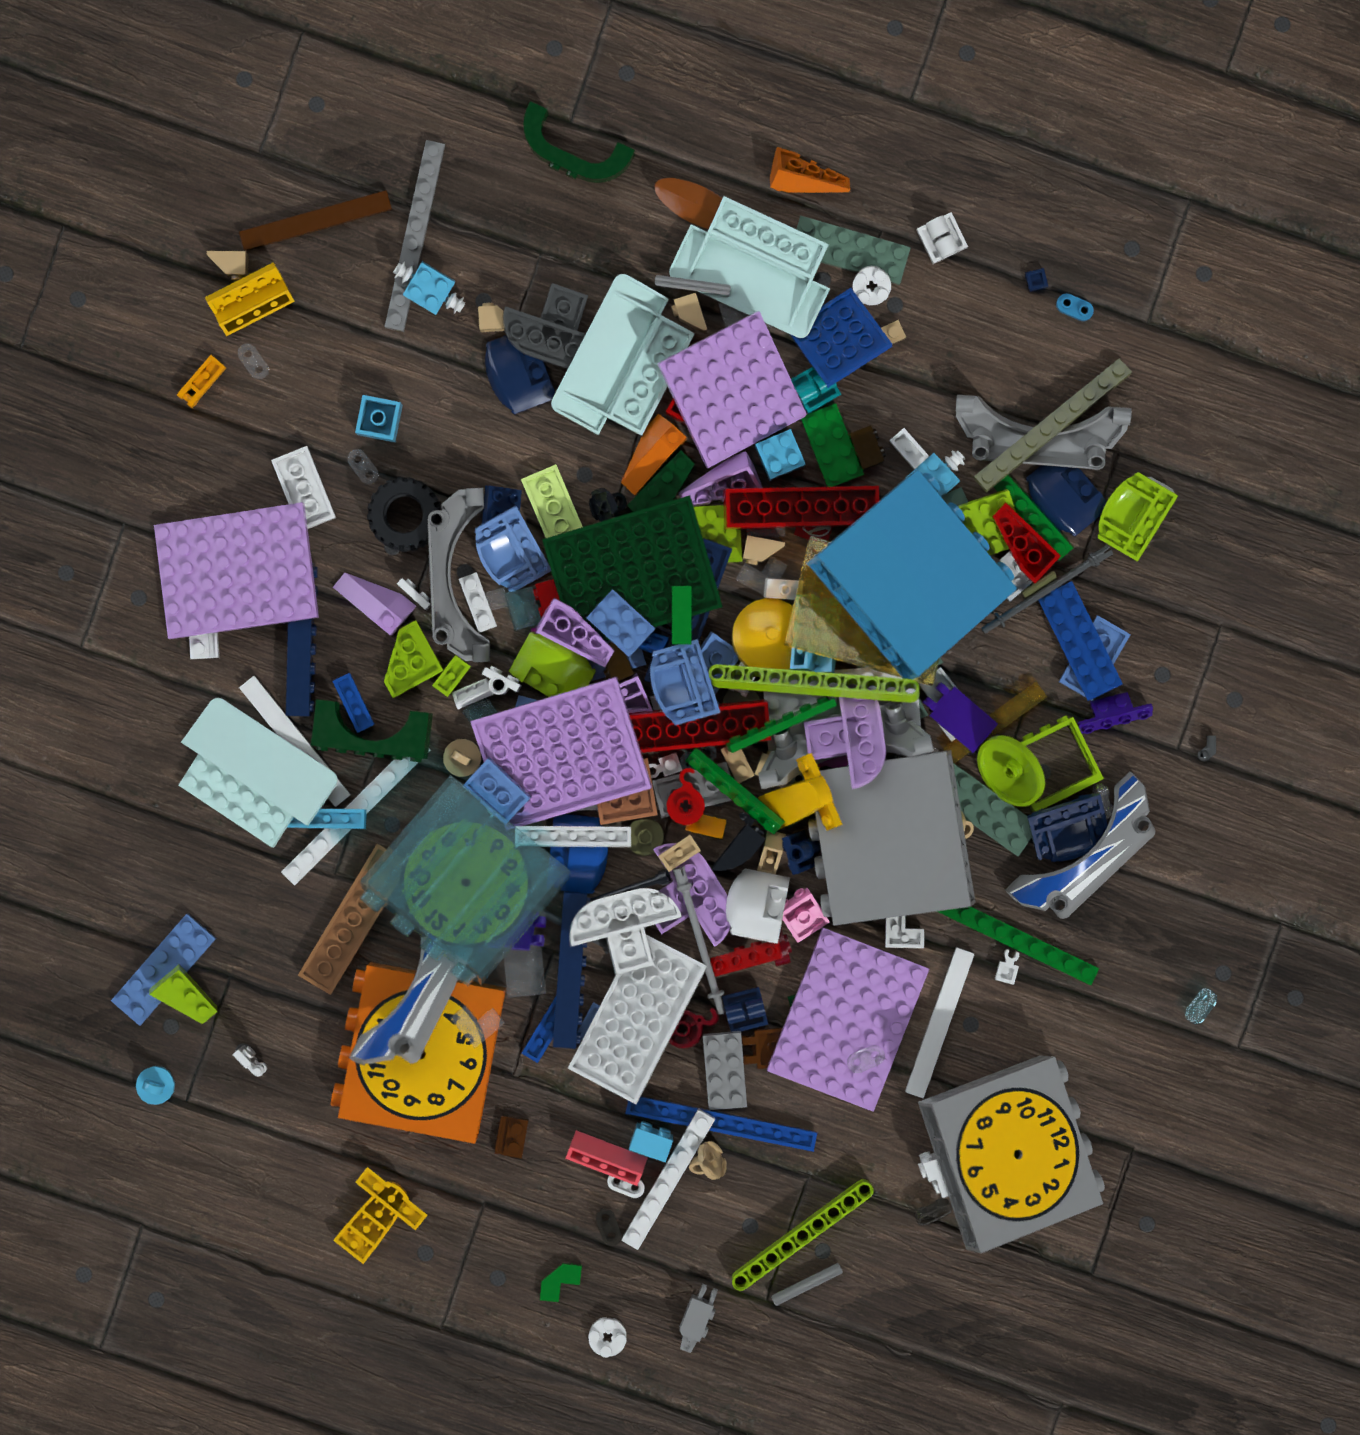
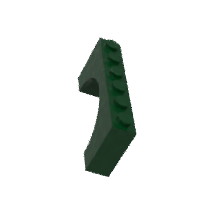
M316 699L311 745L317 746L316 750L328 751L329 747L335 748V752L347 753V750H353L355 755L365 756L366 752L373 753L372 757L384 758V754L391 755V759L403 760V757H410L412 762H422V759H428L433 713L410 711L406 724L398 733L384 740L371 741L357 736L345 725L340 713V702Z

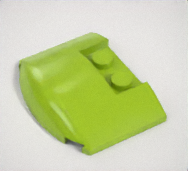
M1135 473L1134 476L1123 481L1107 500L1099 520L1098 539L1138 562L1178 495L1143 474Z
M535 632L529 633L509 669V672L522 683H527L548 697L587 686L596 673L595 668L592 669L587 658L540 634H534Z

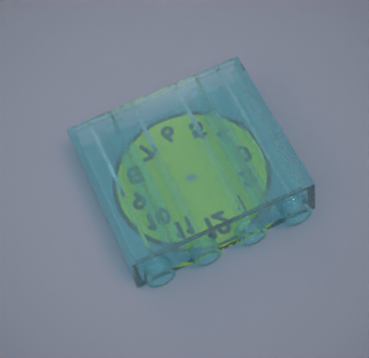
M450 775L360 880L361 888L365 891L360 899L377 913L383 906L395 916L390 921L391 925L406 937L412 931H415L425 939L420 948L437 962L443 955L455 964L450 972L463 984L469 986L475 980L482 985L570 879L571 871Z

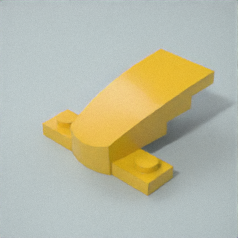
M812 753L796 759L798 768L805 780L792 783L758 797L763 804L785 821L779 829L808 817L816 811L819 812L822 824L827 831L842 825L833 803L830 788L821 775Z
M368 1167L355 1183L372 1196L333 1240L362 1264L365 1263L379 1245L397 1217L415 1231L427 1217L426 1213L409 1201L408 1194L401 1185L392 1181H384Z

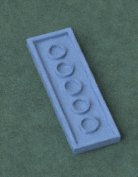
M187 913L111 1001L141 1026L162 1002L149 995V989L178 964L188 972L217 938Z

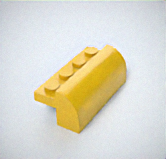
M274 262L205 297L226 336L295 302Z

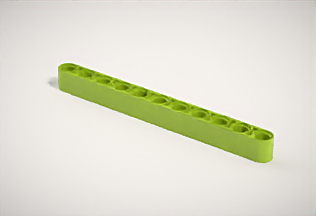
M720 664L711 666L708 671L711 684L717 688L908 703L917 701L920 696L919 684L913 679ZM716 674H722L720 678H714ZM736 675L741 676L738 680L732 679ZM754 677H760V680L752 681ZM774 678L780 679L777 683L771 682ZM792 680L799 681L797 684L790 683ZM812 681L818 682V684L815 686L809 685V683ZM830 683H837V684H838V685L835 686V687H829V686H828ZM851 684L857 685L854 689L848 688ZM872 685L875 686V687H877V688L874 689V690H868V689H867L869 686H872ZM894 687L896 690L889 692L887 688ZM911 688L915 690L913 693L906 692V690Z

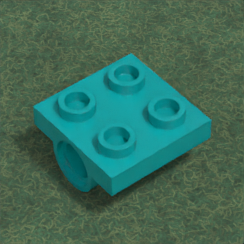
M813 367L791 379L807 414L841 395L837 384L835 383L827 388Z

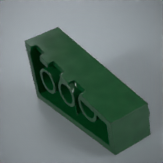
M680 450L634 497L627 507L632 512L675 500L695 463Z

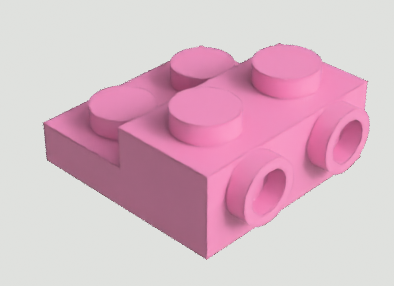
M808 888L798 889L794 893V897L789 900L786 899L782 920L797 943L830 922L827 917L823 916L822 909Z

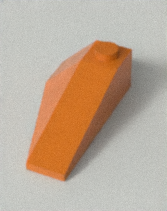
M779 147L776 148L770 173V188L788 193L850 191V179L829 168L824 170L817 166V162L813 160L809 163L801 159V155L796 152Z
M658 413L647 425L621 484L635 496L687 440V437Z

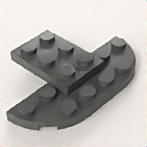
M551 283L540 318L506 306L504 307L503 327L505 334L511 344L521 353L568 369L586 335L577 330L588 295Z

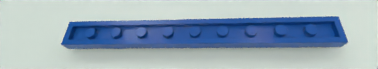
M641 1096L637 1104L628 1101L625 1114L688 1126L698 1108ZM699 1108L715 1117V1121L709 1131L814 1152L817 1138L816 1131Z

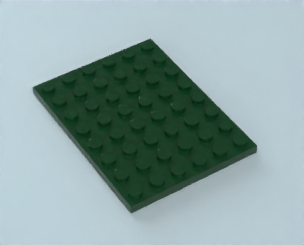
M690 495L542 539L560 601L571 606L605 641H610V639L587 619V616L612 589L653 627L672 622V586H692V616L723 607Z

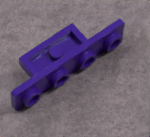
M1128 692L1090 701L1095 718L1079 721L1077 725L1082 734H1089L1095 730L1109 729L1118 724H1128L1134 720L1147 719L1153 715V706L1150 703L1133 708Z

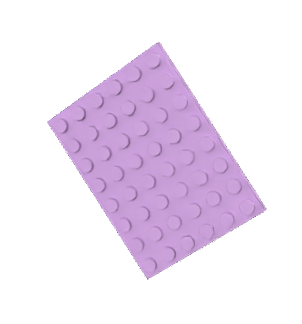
M303 502L154 525L168 639L319 617L306 512Z
M617 677L471 721L483 761L485 762L490 757L531 796L525 805L505 825L506 831L514 829L515 826H525L652 788Z
M822 927L767 1071L874 1112L929 968Z

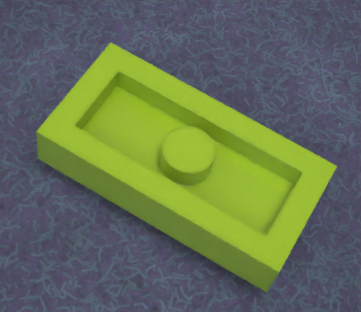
M455 655L432 686L449 697L471 666Z

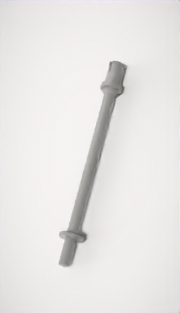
M680 866L677 869H673L678 884L676 888L683 894L703 964L707 966L705 972L711 989L708 998L714 999L717 1013L723 1014L725 1009L721 996L725 992L718 989L690 894L692 884L688 881L685 866Z

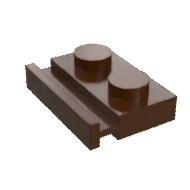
M501 1115L494 1154L522 1159L529 1120Z

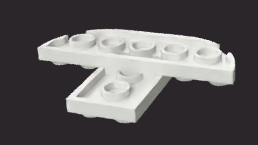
M640 888L604 897L586 904L575 915L569 932L570 947L606 938L615 975L653 965L644 927L681 918L682 916L674 901L655 889Z

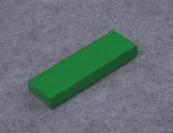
M672 586V644H692V586Z

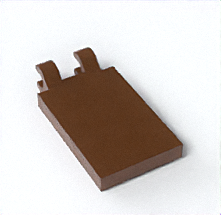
M783 1027L754 1030V1036H741L742 1045H752L753 1055H743L744 1065L756 1064L757 1069L768 1068Z

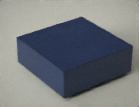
M1044 268L1025 272L1029 292L1049 287Z

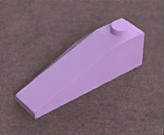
M745 451L728 458L678 492L680 498L690 495L693 506L708 505L711 501L722 500L724 502L723 491L725 489L763 487L754 464Z
M344 573L333 586L335 590L391 636L416 608V605L402 594L348 573Z
M555 598L537 625L536 633L603 667H606L614 652L609 644L571 606Z

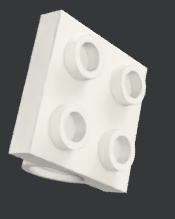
M952 212L939 216L916 230L932 264L968 247Z
M493 666L490 669L485 667L482 675L490 678L489 689L491 692L498 695L506 694L509 689L519 692L522 686L518 684L519 679L508 675L506 678L501 675L503 671ZM497 680H502L504 682V688L502 690L498 691L495 688V682Z

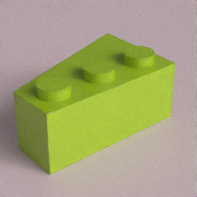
M180 964L149 989V995L201 1024L217 1013V1005Z

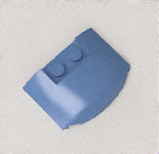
M516 506L475 528L476 548L484 568L496 583L509 588V592L513 593L551 571L546 558Z
M698 639L693 640L692 644H678L653 651V659L650 666L652 690L659 707L673 721L674 725L720 713Z

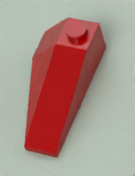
M1004 503L992 516L1020 571L1035 584L1061 555L1007 503Z

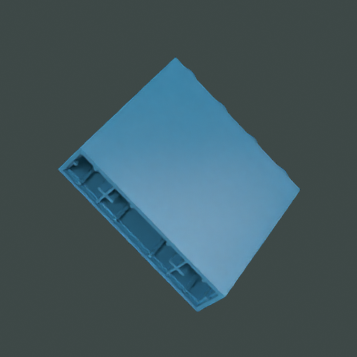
M916 470L901 481L807 562L809 567L904 679L919 677L1017 590L1016 586L1011 582L1014 579L1011 569L1003 562L996 563L987 553L990 547L986 539L977 532L971 533L962 523L965 520V516L961 509L952 502L947 504L937 493L940 491L937 480L929 473L922 475L919 470Z

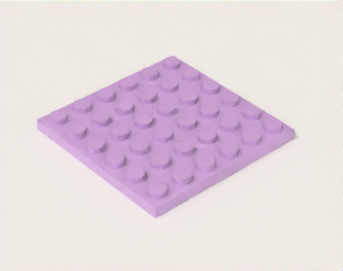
M756 311L657 363L706 468L723 461L807 415L760 311Z

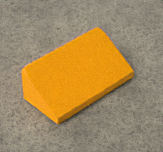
M702 815L697 822L686 825L685 830L723 839L727 820Z

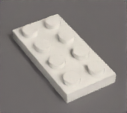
M308 446L271 460L288 503H304L308 529L336 518Z

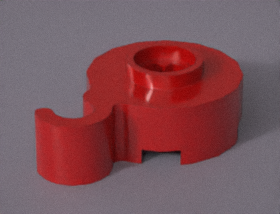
M685 768L680 772L679 778L683 785L674 790L667 800L669 816L676 823L682 825H690L697 822L702 817L705 809L701 793L693 788L691 782L684 780L685 773L695 772L692 768ZM684 800H688V804H691V808H688V811H683V808L680 807Z

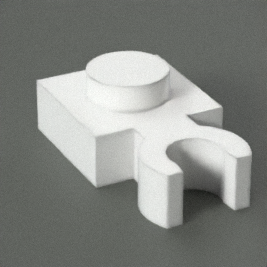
M677 753L659 758L660 764L658 765L649 764L650 768L654 767L656 769V773L651 775V778H656L660 772H663L664 777L682 771Z
M1005 949V962L999 961L995 980L1014 985L1019 966L1014 965V962L1018 960L1019 952L1016 951L1015 956L1010 958L1008 956L1009 949Z

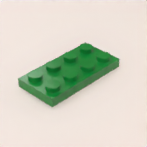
M837 404L807 414L801 419L827 487H835L864 475Z

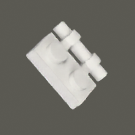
M243 1045L233 1054L255 1076H261L266 1072L267 1065L256 1060V1053L251 1047Z

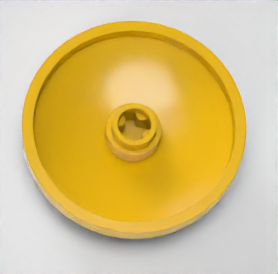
M765 598L750 603L739 613L732 628V645L737 657L746 667L790 670L795 607L779 599Z

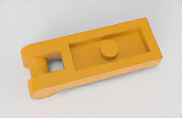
M210 355L182 387L177 396L181 400L184 399L188 402L187 405L193 408L225 371L226 367ZM191 388L196 392L193 396L188 393Z

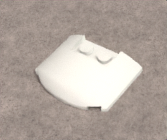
M745 868L732 883L727 897L726 919L732 928L730 929L731 934L778 944L790 877Z

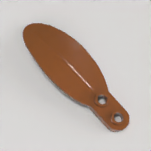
M662 178L655 183V192L658 198L672 212L696 226L705 229L710 228L723 199L722 197L701 185L681 179Z

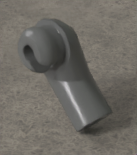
M1206 736L1207 745L1197 754L1199 760L1208 761L1216 754V736Z

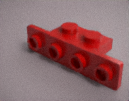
M762 941L751 943V947H736L734 952L712 957L710 962L714 975L717 977L779 960L783 956L779 941L778 944L771 942L762 944Z

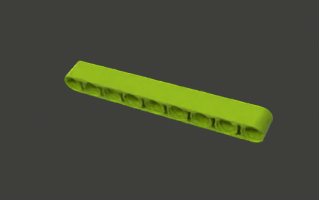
M866 1179L857 1181L732 1274L733 1287L739 1291L747 1289L873 1195L871 1183ZM862 1185H868L869 1191L867 1193H860L859 1188ZM847 1196L854 1198L853 1203L850 1205L844 1203V1199ZM831 1208H837L838 1214L830 1216L828 1211ZM820 1219L823 1221L821 1227L816 1228L813 1226V1221ZM801 1230L808 1233L804 1239L797 1237L798 1232ZM790 1242L792 1247L789 1250L782 1249V1244ZM770 1253L777 1256L772 1262L766 1259ZM753 1265L761 1267L758 1273H754L750 1269ZM738 1276H743L746 1280L743 1284H737L735 1279Z

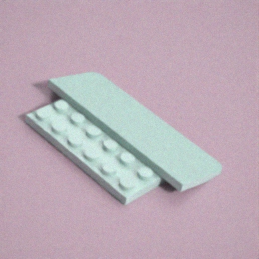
M724 196L708 232L690 225L670 267L669 274L670 277L730 285L729 295L700 293L748 315L760 311L765 323L795 337L804 338L810 333L830 291V288L813 281L829 244Z
M626 274L616 276L552 399L551 405L553 410L596 435H599L607 418L642 436L667 388L666 381L657 363L688 348L695 333L661 315L669 300L667 297Z
M215 698L210 701L181 741V743L198 753V755L179 783V786L272 848L276 846L293 817L305 825L310 824L338 781L335 772L222 698Z

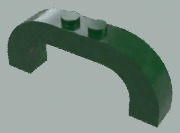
M530 101L524 116L526 141L531 151L540 160L549 164V168L555 171L560 169L566 172L568 177L575 180L579 178L587 182L602 183L619 177L631 164L635 156V150L617 142L611 156L601 163L587 162L549 144L542 135V128L549 114L548 109Z

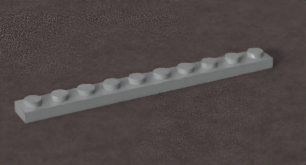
M429 140L425 142L399 260L400 264L405 262V267H413L412 274H415L419 267L445 150V144ZM401 277L395 278L385 328L401 332L405 330L411 300L403 296V293L410 283L409 279L402 283Z

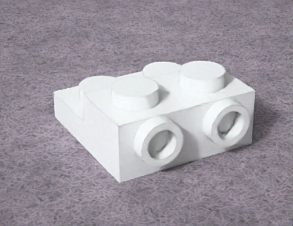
M930 1152L920 1154L921 1163L918 1166L923 1178L926 1177L929 1182L932 1181L937 1194L940 1193L942 1198L948 1197L935 1154Z

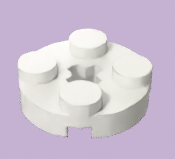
M867 266L856 274L853 280V291L863 304L877 305L888 298L891 291V279L879 267ZM869 281H873L878 287L871 290L866 285H869Z
M603 1317L596 1320L592 1324L588 1335L592 1350L605 1358L620 1353L627 1341L624 1325L615 1318ZM605 1332L612 1334L611 1341L603 1340Z

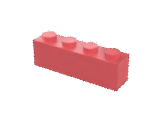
M576 1130L565 1159L637 1186L648 1157Z

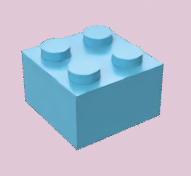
M362 395L355 433L359 436L396 442L402 403Z
M791 429L755 444V449L769 481L803 468L806 465Z
M642 1121L641 1124L637 1122L629 1144V1150L666 1163L673 1143V1135L670 1134L671 1131L660 1127L658 1130L652 1128V1124Z

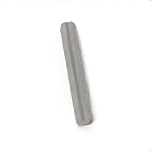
M656 275L655 285L722 295H729L731 286L727 284Z
M836 1263L771 1296L772 1300L778 1306L842 1274V1268L839 1263Z

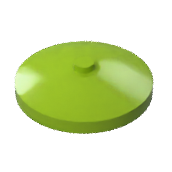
M998 735L991 737L981 745L977 755L980 774L989 789L996 793L1001 800L1014 806L1023 807L1031 805L1040 798L1045 787L1044 773L1035 755L1024 744L1014 738Z

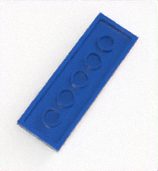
M1071 581L1039 599L1038 601L1087 701L1123 685L1073 582Z

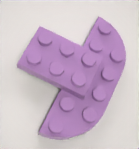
M851 684L848 686V688L854 689L857 687V685ZM839 697L842 716L804 722L808 754L812 753L815 760L847 755L852 789L871 782L884 765L886 745L878 700Z
M676 843L663 844L653 850L659 856ZM698 852L677 867L685 866L688 881L692 884L690 894L698 921L715 947L726 937L730 929V923L726 919L728 895L707 861ZM673 870L669 872L673 882L658 891L674 901L682 917L655 924L661 934L689 917L683 894L676 888L678 884Z

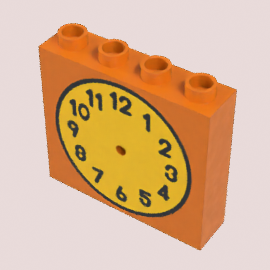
M370 962L366 966V971L357 969L352 992L361 993L359 1009L349 1007L345 1030L354 1031L352 1046L342 1045L338 1061V1068L347 1069L345 1083H335L331 1098V1106L340 1107L338 1118L475 1144L479 1135L506 987L459 979L420 1059L416 1063L410 1064L402 1057L395 1055L392 1060L361 1065L349 1058L359 1037L378 1025L397 1007L410 988L417 970Z

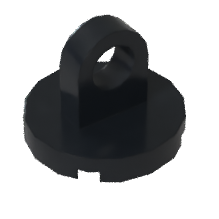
M598 488L590 494L592 498L589 499V507L596 521L602 522L618 517V512L624 510L627 504L625 496L620 492L611 494L605 488ZM615 497L619 500V506H618V507H617V503H616V501H615Z

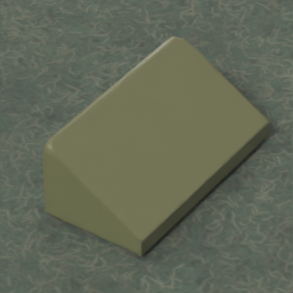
M1048 572L1035 584L1033 583L1020 593L1022 598L1025 600L1056 580L1055 572Z

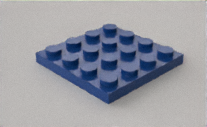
M849 288L821 307L812 329L806 337L798 338L789 334L827 388L893 347L891 341L852 288Z

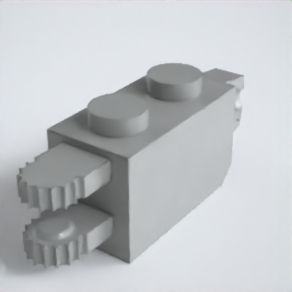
M702 1284L698 1296L692 1294L679 1326L682 1335L680 1349L689 1353L692 1352L697 1341L700 1342L702 1337H706L709 1329L706 1325L709 1319H713L716 1311L713 1308V1302L718 1289L714 1288L710 1293L709 1300L703 1298L707 1289L705 1284Z

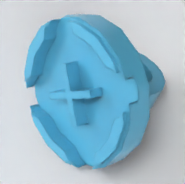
M152 1066L140 1073L136 1082V1090L139 1097L146 1103L153 1105L162 1104L167 1101L175 1089V1080L171 1072L161 1066Z

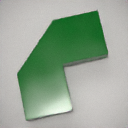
M562 1263L557 1269L542 1279L540 1300L559 1302L561 1283L580 1285L582 1265Z

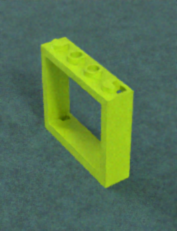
M1065 715L1056 720L1057 724L1053 726L1047 724L1039 728L1041 732L1035 735L1031 732L1022 737L1023 741L1021 743L1027 746L1068 725L1092 775L1029 805L1033 813L1104 779L1074 717L1068 718Z

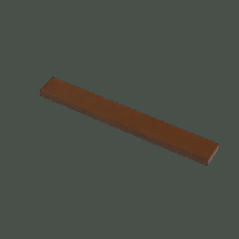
M387 190L243 230L239 234L244 251L387 212L392 210Z

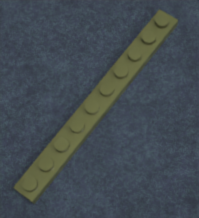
M1120 358L977 473L974 476V480L985 492H988L1128 378L1132 371Z

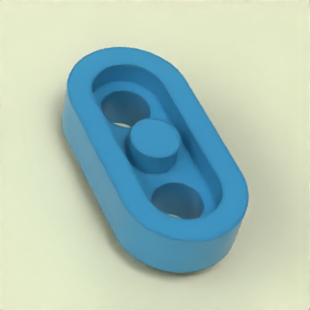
M1062 294L1056 301V308L1059 312L1079 321L1089 320L1094 313L1091 303L1071 294ZM1068 300L1070 302V305L1065 306L1063 304V301ZM1085 307L1087 309V313L1083 314L1081 312V308Z

